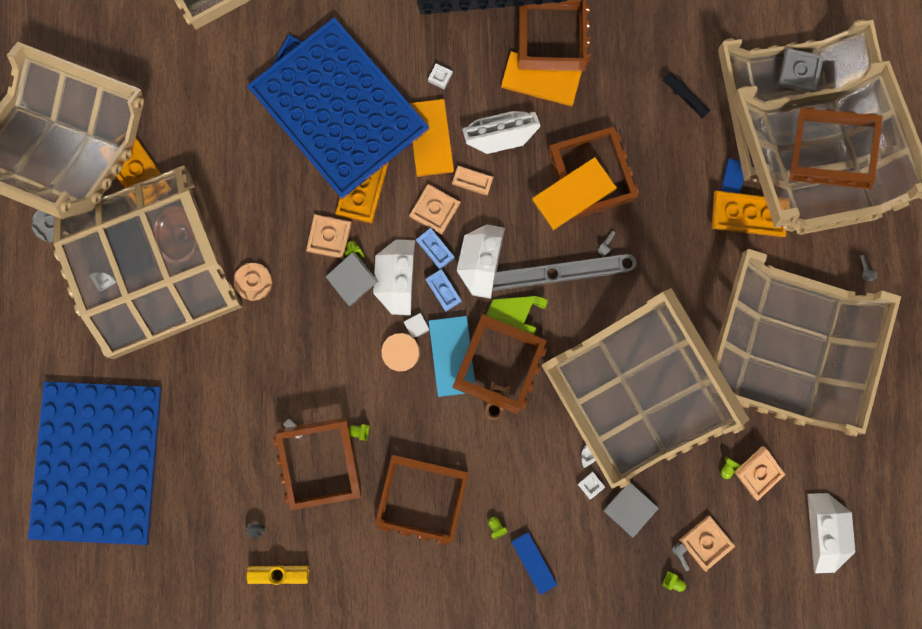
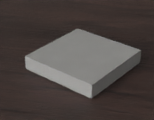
M790 48L785 49L778 86L804 92H817L823 56Z
M352 252L326 276L348 306H352L378 282L355 252Z
M630 483L621 489L603 511L634 538L659 508Z

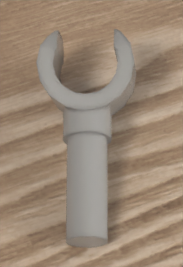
M614 231L610 232L607 239L598 248V252L603 257L611 250L607 245L614 237Z
M861 255L860 259L864 269L862 278L866 281H873L877 278L876 270H869L865 255Z
M678 542L672 548V551L681 561L685 571H689V566L683 556L687 549Z

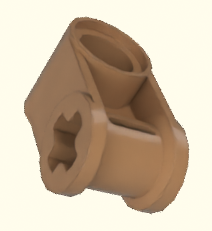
M491 382L489 390L508 398L510 386L503 387ZM487 402L485 407L486 417L490 420L499 419L504 409L496 406L499 409V414L492 416L488 410L489 407L495 405Z

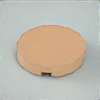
M247 263L241 266L235 273L234 288L244 299L250 301L260 300L270 292L272 276L262 264Z
M398 333L388 337L383 343L381 350L385 364L395 371L411 369L416 365L420 357L419 344L411 335L405 333Z

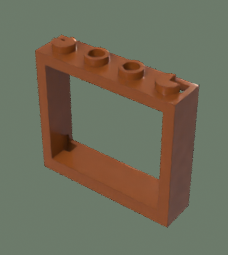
M567 0L561 3L518 6V70L585 71L586 65L590 64V52H587V47L590 46V36H587V31L590 28V19H587L590 6L586 4V0ZM527 9L579 10V58L527 57Z
M812 107L800 108L789 181L872 190L875 182L883 115L875 113L861 114L854 111L838 112L833 109L816 110ZM804 121L874 127L868 174L798 167Z
M614 126L549 146L548 152L559 181L567 176L560 151L609 137L628 194L593 204L571 220L633 202L638 197L639 189L637 184L633 183L632 168L627 165V154L625 149L621 148V136L618 131L616 132Z
M482 314L452 388L518 414L520 409H525L528 402L525 396L527 392L531 393L535 382L532 381V378L540 370L541 365L538 362L546 354L547 348L544 346L547 340ZM485 327L537 348L517 401L464 380Z
M348 417L277 429L275 436H273V443L275 448L278 447L277 463L279 467L282 466L281 483L282 486H286L287 493H284L286 505L289 504L290 510L361 498V486ZM340 428L351 490L296 500L284 438Z
M392 455L375 525L379 526L380 530L390 532L391 529L398 530V534L403 536H409L410 533L418 535L417 539L420 540L437 539L436 543L441 545H448V542L453 543L468 472ZM396 464L461 479L448 535L384 520Z

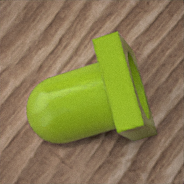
M355 241L347 243V251L345 252L347 257L352 252H355L360 259L365 257Z
M351 425L349 427L351 437L368 441L369 425Z
M726 456L724 459L726 464L721 470V476L724 479H730L741 465Z
M491 517L488 520L494 540L508 533L506 528L502 527L498 518Z
M669 571L667 572L662 584L663 587L679 592L686 589V583L683 580L677 578V575Z

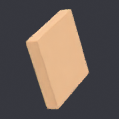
M428 184L409 217L442 235L461 202Z
M314 214L306 251L344 259L352 222Z
M763 446L734 472L757 501L785 476L783 470Z
M710 515L679 539L705 572L735 547Z

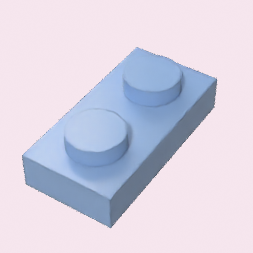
M431 228L416 239V242L439 270L455 258Z
M442 269L425 279L445 312L462 302Z

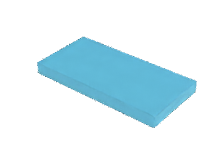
M467 316L430 320L429 328L438 397L466 394L452 387L470 345ZM471 361L464 380L475 384L473 362Z

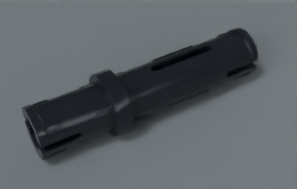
M672 72L665 76L662 81L702 119L709 113L710 109L686 87L684 82L679 81Z

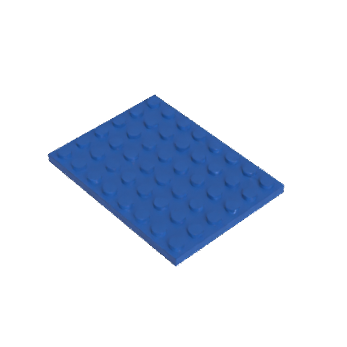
M335 18L331 19L247 85L252 94L341 199L345 198L429 130V126Z
M64 382L43 383L28 540L149 544L162 387Z

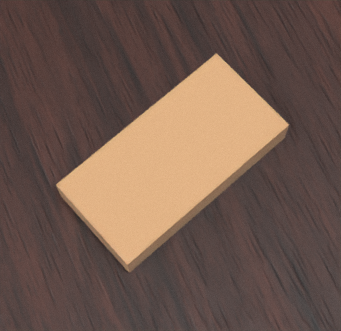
M457 166L452 185L488 196L493 176Z

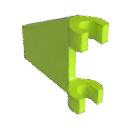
M537 296L494 299L486 316L535 335L536 328L524 323L532 304L545 309L548 300Z

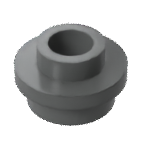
M261 523L247 524L245 533L249 534L251 538L261 537V534L265 533V529Z

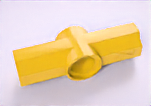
M248 566L247 570L248 584L279 585L308 584L309 566ZM277 569L283 573L281 580H277L274 577V571Z

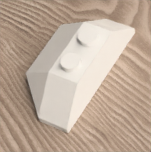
M511 111L477 119L468 127L463 128L462 131L466 144L489 154L523 146L540 128V122L535 112Z
M485 225L464 235L457 273L473 296L491 299L505 232L504 227Z
M396 239L375 256L374 277L378 282L374 285L373 294L392 315L411 316L415 240Z
M828 493L807 494L814 573H835L855 553L852 512Z

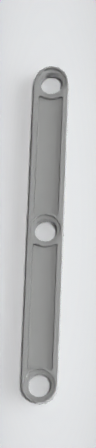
M630 254L496 272L492 291L628 273L635 268L636 259ZM630 259L632 267L629 269L624 268L622 260ZM549 269L557 271L558 276L555 279L548 277L547 271Z

